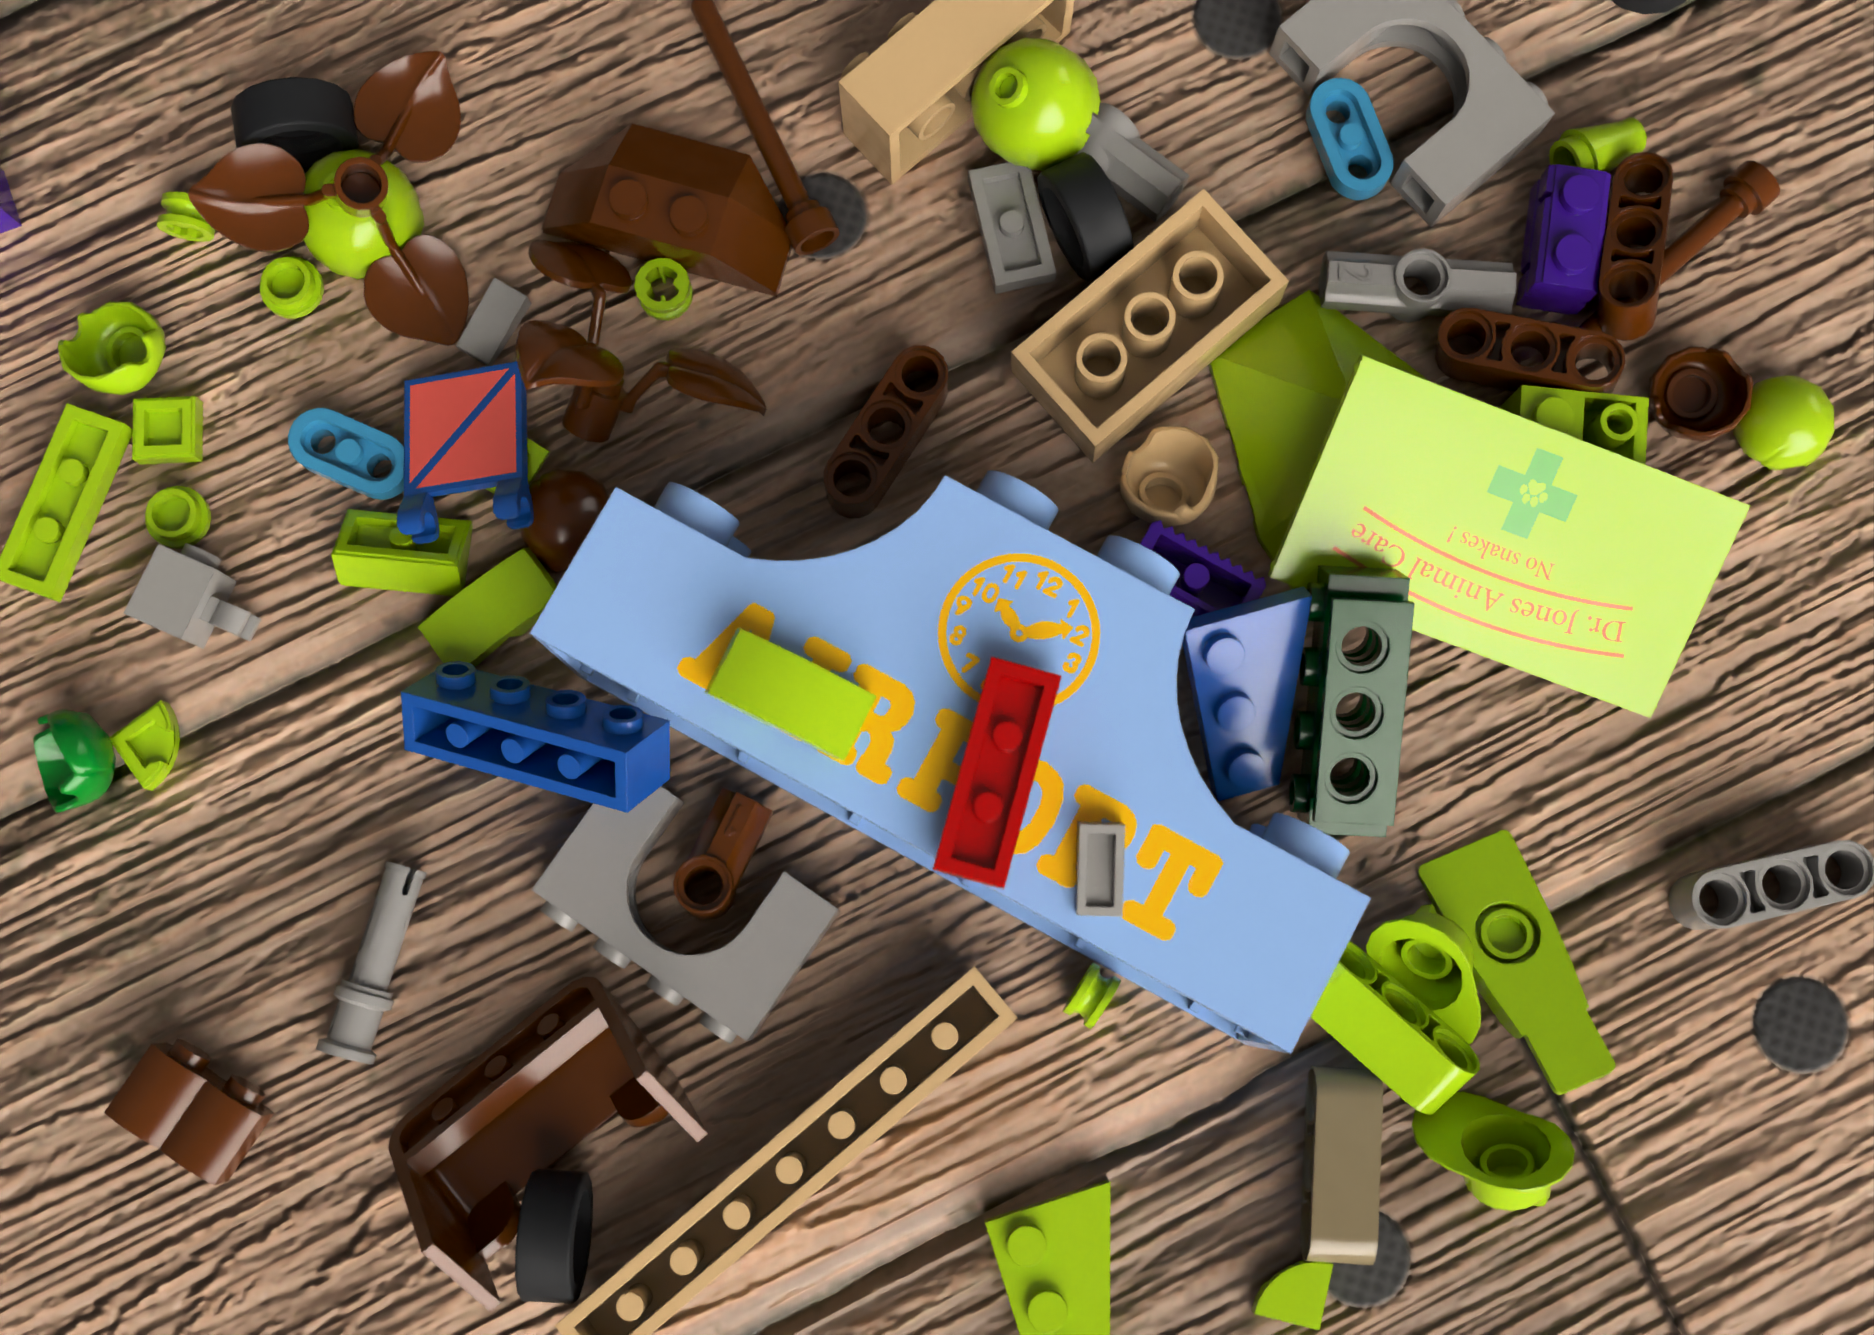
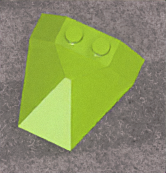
M1310 289L1261 319L1208 365L1226 430L1229 429L1237 455V469L1242 485L1245 484L1250 501L1256 536L1271 561L1274 560L1349 382L1353 372V365L1357 362L1359 355L1428 380L1339 311L1321 308L1320 297ZM1288 584L1291 590L1297 588Z

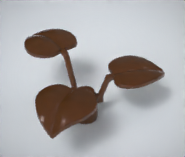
M426 51L401 57L385 65L365 81L355 99V126L367 139L384 144L370 158L354 157L343 162L335 173L334 184H324L321 189L313 193L303 194L306 186V176L300 163L281 147L265 143H255L236 148L225 155L200 181L189 189L188 196L191 203L214 230L238 245L260 252L284 251L296 246L305 239L309 230V220L304 206H313L325 200L336 198L337 203L346 213L359 218L371 216L391 255L376 260L367 270L364 279V299L371 315L387 330L406 338L451 346L461 336L468 315L469 292L467 278L460 259L445 242L432 235L423 234L416 236L401 250L388 224L386 214L382 210L387 200L388 179L381 166L390 158L394 149L401 157L410 162L426 163L444 156L457 140L461 125L460 104L450 78L446 58L442 52Z
M540 239L531 243L528 255L537 270L566 286L589 289L593 296L587 341L580 333L570 327L542 320L525 322L520 327L516 339L517 363L527 390L554 384L575 385L562 419L563 426L571 434L590 442L602 443L608 441L620 411L633 413L637 400L657 379L666 377L667 383L672 388L688 396L712 403L759 412L764 416L767 410L765 402L745 374L727 360L700 350L687 348L669 350L666 357L667 362L655 363L627 393L623 388L624 369L622 363L614 354L599 347V340L606 302V291L615 293L629 292L631 286L629 272L610 254L588 245Z

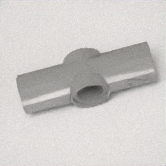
M1100 103L1098 115L1093 112L1091 123L1086 130L1090 137L1084 147L1075 155L1081 152L1091 155L1102 167L1115 192L1156 222L1176 202L1188 182L1189 175L1142 141L1136 126L1122 111L1110 104Z
M1425 248L1412 250L1404 256L1326 251L1322 258L1318 296L1320 297L1321 308L1389 313L1397 320L1404 322L1420 321L1427 316L1446 317L1452 311L1460 308H1477L1511 315L1513 300L1516 295L1517 273L1514 272L1512 263L1445 259L1436 251ZM1404 277L1420 279L1426 285L1429 295H1418L1411 292L1404 283Z

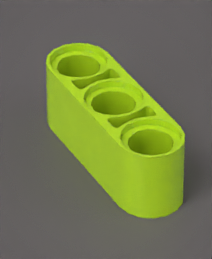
M1352 941L1348 942L1310 1017L1407 1104L1421 1113L1433 1115L1480 1070L1478 1057L1471 1046L1360 947Z

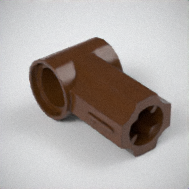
M722 788L688 859L678 868L674 877V894L685 911L693 917L702 920L717 919L728 912L734 904L736 889L773 815L772 810L738 792ZM703 872L716 873L722 878L723 883L719 897L710 904L704 905L691 901L688 895L691 880Z

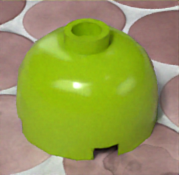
M1025 37L1000 47L983 63L974 79L971 95L974 127L989 149L1016 166H1024L1030 170L1040 171L1073 157L1084 147L1090 137L1086 130L1091 123L1092 114L1094 112L1098 115L1100 106L1097 79L1085 60L1059 43L1042 38Z
M360 149L333 152L316 161L305 173L306 186L303 194L313 193L321 189L324 184H334L335 173L338 167L346 160L354 157L370 158L371 155L376 153ZM387 160L381 166L388 179L387 200L382 210L386 214V219L394 238L402 250L411 239L422 234L424 216L420 208L419 196L406 174ZM336 198L325 200L313 206H304L309 220V230L303 241L316 260L335 274L363 279L371 264L380 258L391 256L389 248L384 244L371 216L359 218L346 213L339 206Z

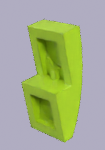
M523 548L469 584L423 621L418 628L443 663L463 661L471 663L476 667L509 637L522 636L535 625L557 585L530 548Z
M741 628L736 629L704 692L767 726L776 727L819 751L842 761H845L877 697L811 661Z

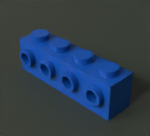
M463 661L443 663L437 666L434 672L401 691L404 748L407 751L626 813L670 779V720L644 714L636 706H614L587 699L583 693L578 691H557L530 684V681L524 677L515 675L499 676L477 670L471 663Z

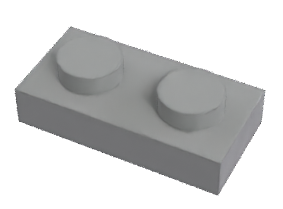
M1010 162L969 170L968 183L995 294L1055 281L1056 269L1031 170L1024 166H1016Z

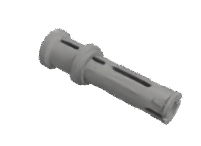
M386 861L384 866L385 871L349 980L342 979L340 985H336L334 995L339 1000L326 1038L318 1039L315 1048L318 1051L333 1056L373 1065L376 1054L371 1049L383 1012L390 1011L394 1000H392L393 993L388 992L387 989L423 879L427 875L426 872L410 869V867Z

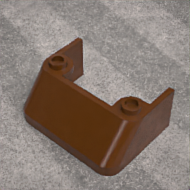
M582 977L564 987L409 1111L396 1125L389 1139V1153L421 1252L490 1312L501 1301L486 1260L495 1252L508 1246L516 1236L521 1208L516 1194L526 1186L533 1171L549 1168L616 1112L632 1127H645L657 1123L670 1114L696 1142H699L708 1134L677 1077L615 997L595 977Z

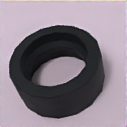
M301 77L272 79L248 87L235 97L231 106L236 148L255 143H265L281 147L300 163L305 173L316 161L333 152L353 150L359 147L357 128L354 122V109L350 95L337 84Z
M1081 152L1043 170L1037 177L1038 192L1049 226L1061 251L1079 277L1088 282L1101 276L1134 248L1130 226L1122 204L1102 167L1091 155Z
M537 1169L531 1173L521 1203L515 1250V1280L517 1293L522 1301L573 1304L579 1299L588 1267L593 1223L592 1181L588 1172Z

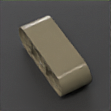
M1312 1065L1309 1069L1305 1101L1300 1243L1304 1261L1371 1266L1376 1260L1379 1232L1383 1084L1382 1080L1369 1069Z

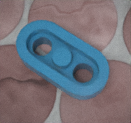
M1333 78L1323 82L1314 91L1306 109L1308 129L1333 188L1342 196L1352 200L1369 199L1383 189L1392 173L1394 164L1392 152L1365 89L1355 81L1346 78ZM1328 111H1338L1344 116L1345 122L1334 123L1329 120L1326 113ZM1354 164L1362 166L1367 172V177L1357 178L1353 176L1348 166Z
M327 408L308 410L293 422L288 434V446L293 457L307 470L373 499H390L404 491V446L393 436ZM334 436L336 440L334 448L328 453L320 454L318 452L320 441L325 437ZM381 461H391L392 469L390 473L384 478H374L375 466Z

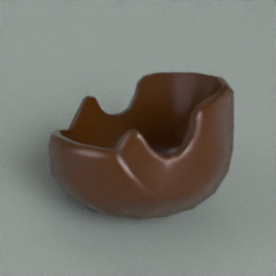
M1689 346L1668 355L1650 377L1648 392L1649 409L1655 421L1672 436L1680 439L1705 442L1732 431L1750 410L1753 390L1751 374L1744 372L1725 350Z
M557 469L543 474L539 480L533 481L530 485L534 522L529 527L520 528V532L526 547L530 548L542 565L552 571H566L607 503L609 495L604 484L583 471Z

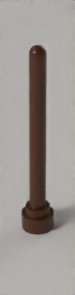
M692 0L691 11L789 210L786 214L788 224L785 227V232L796 254L809 255L828 247L840 234V230L829 208L821 207L817 200L810 199L714 1Z
M1747 160L1725 178L1724 188L1720 191V200L1665 249L1660 286L1737 217L1746 218L1749 214H1760L1780 195V187L1776 178L1765 166L1758 162ZM1626 297L1620 298L1617 301L1623 303H1632L1638 300L1635 298ZM1598 310L1578 328L1604 333L1598 324Z

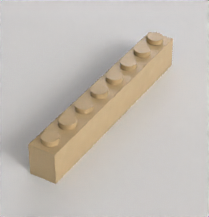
M973 966L571 1310L555 1327L561 1335H651L1018 1017L976 967Z

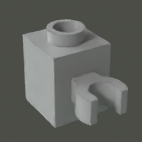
M185 543L181 553L160 544L157 545L124 611V614L202 649H204L215 626L251 642L262 620L250 612L227 602L237 581L217 570L222 559L188 543Z

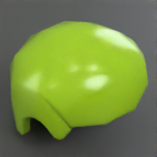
M109 301L91 313H80L77 316L78 331L75 337L68 341H58V353L64 371L96 392L125 395L140 390L148 384L157 373L166 350L165 334L159 321L134 302Z
M1791 375L1770 377L1753 385L1751 408L1733 429V434L1743 452L1753 460L1759 461L1768 469L1776 471L1799 466L1807 467L1825 451L1834 434V407L1820 386L1802 377Z

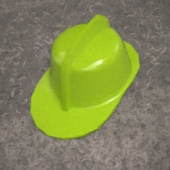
M1433 904L1422 905L1414 914H1409L1401 919L1385 921L1375 928L1366 944L1367 954L1470 1045L1481 1027V1006L1473 976V946L1465 931L1454 921L1437 914Z
M1456 1092L1433 1115L1415 1110L1411 1128L1417 1145L1428 1158L1446 1169L1462 1175L1468 1190L1481 1203L1494 1209L1514 1211L1527 1209L1533 1205L1537 1207L1544 1206L1550 1197L1551 1186L1561 1181L1573 1167L1575 1150L1569 1135L1560 1127L1538 1116L1520 1112L1486 1097L1467 1092Z

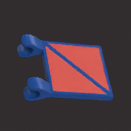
M517 361L404 381V497L397 513V528L404 535H412L411 538L416 544L436 541L439 537V521L433 497L496 487L493 496V513L500 520H507L506 524L510 529L531 526L534 522V509L528 485L527 389L524 386Z

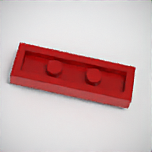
M991 656L933 870L996 888H1005L1062 675Z

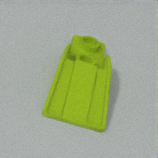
M1507 830L1498 831L1420 865L1417 872L1418 877L1437 914L1454 921L1465 931L1472 943L1474 955L1473 976L1477 990L1507 1032L1518 1039L1524 1037L1552 1091L1557 1095H1563L1610 1074L1615 1069V1061L1586 1010L1589 1005L1555 921L1512 834Z

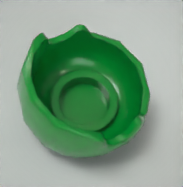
M60 709L37 719L38 724L49 723L50 727L36 734L33 738V744L44 789L54 811L60 813L99 799L108 790L115 771L116 757L109 735L87 713Z

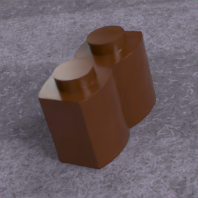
M177 1039L173 1045L167 1042L152 1043L104 1113L133 1135L159 1148L169 1158L199 1178L213 1185L229 1181L274 1114V1112L261 1103L266 1094L259 1087L240 1076L232 1074L227 1081L220 1078L207 1067L211 1057L200 1048L185 1040Z

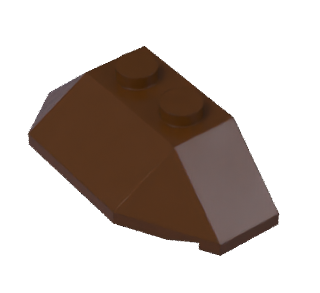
M634 123L559 173L542 226L544 234L647 262L656 258H670L680 263L687 273L775 297L778 295L792 249V244L785 232L787 224L750 155Z

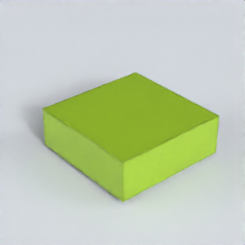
M196 396L133 399L132 459L140 465L203 462V402Z

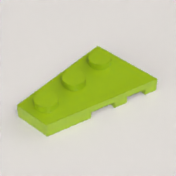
M1109 1179L984 1220L1020 1335H1110L1111 1182Z

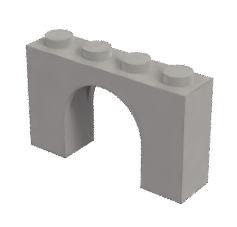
M1310 0L1279 26L1269 52L1274 60L1308 96H1311L1320 84L1334 77L1358 56L1381 47H1402L1419 52L1432 60L1446 76L1454 99L1452 120L1404 159L1390 183L1430 227H1433L1535 141L1555 114L1548 106L1547 99L1541 89L1534 83L1525 81L1508 64L1500 46L1492 39L1483 37L1465 18L1464 12L1456 0Z
M661 786L628 813L593 803L532 888V891L546 900L540 910L571 932L579 923L599 938L593 945V948L621 968L625 969L632 960L652 974L646 985L670 1003L678 1006L683 998H686L705 1012L699 1022L724 1041L731 1044L737 1035L745 1041L752 1040L841 911L792 876L783 872L746 927L734 940L717 950L704 954L685 955L673 951L657 941L641 920L636 903V883L644 860L681 809L684 802Z

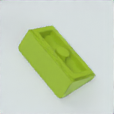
M348 509L331 553L338 582L341 585L455 596L465 586L473 529L472 521L438 517V539L431 543L416 544L411 538L412 535H404L397 528V513Z

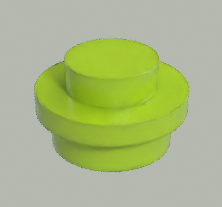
M291 256L275 259L266 266L261 276L259 289L263 302L273 313L283 318L294 319L308 315L319 305L324 293V283L321 274L313 264L303 258Z
M171 486L159 491L150 499L146 507L145 523L149 534L157 542L169 548L183 549L185 543L195 545L206 535L211 523V510L205 498L195 490L185 486Z

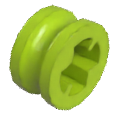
M172 191L162 194L161 205L166 209V213L159 215L157 219V227L161 231L189 241L209 242L214 239L215 230L195 209L188 193Z
M656 258L648 261L639 269L635 276L634 288L640 305L649 316L657 320L669 321L679 318L688 310L692 303L693 289L687 271L680 263L670 258ZM667 277L673 278V285L677 295L666 301L665 295H661V302L653 300L655 294L651 284L659 278H662L663 284H666Z
M1093 962L1075 987L1063 1008V1012L1069 1016L1073 1013L1081 1014L1084 1018L1083 1025L1091 1029L1110 1003L1120 985L1121 979L1116 976L1109 979L1104 978L1100 974V966Z

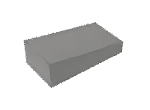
M494 278L456 347L483 364L492 366L531 306L528 297Z
M1077 821L1076 915L1123 917L1125 824L1123 822Z

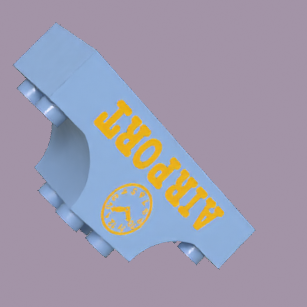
M995 470L987 471L976 491L945 475L934 493L918 511L894 530L856 549L828 557L807 560L774 561L748 558L751 550L733 536L740 522L731 513L712 500L681 484L668 482L654 507L615 487L530 631V634L577 676L620 700L640 708L648 715L670 720V727L1239 1042L1247 1046L1292 1053L1371 898L1336 879L1350 853L1343 844L1319 829L1281 813H1274L1267 827L1252 824L1249 831H1247L1230 819L1201 778L1189 752L1182 730L1177 704L1176 679L1181 645L1186 628L1195 609L1169 596L1180 576L1179 571L1169 561L1139 543L1115 535L1107 536L1097 556L1048 531L1059 511L1052 500L1029 484ZM737 628L746 630L805 658L877 696L845 761L837 760L778 728L767 726L704 693ZM991 656L1062 675L1004 889L933 870ZM1077 821L1123 822L1125 824L1123 917L1076 915Z

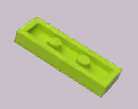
M68 403L66 404L1 553V582L61 603L133 435L131 427L117 420Z

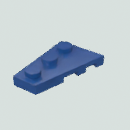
M1305 587L1191 617L1182 642L1210 787L1217 801L1276 786L1280 783L1312 595Z

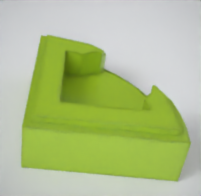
M163 700L154 704L110 736L112 745L141 786L146 790L153 791L164 781L170 773L179 751L180 731L177 717L171 705Z
M1301 1260L1282 1269L1261 1286L1253 1301L1251 1311L1256 1315L1319 1331L1333 1263Z

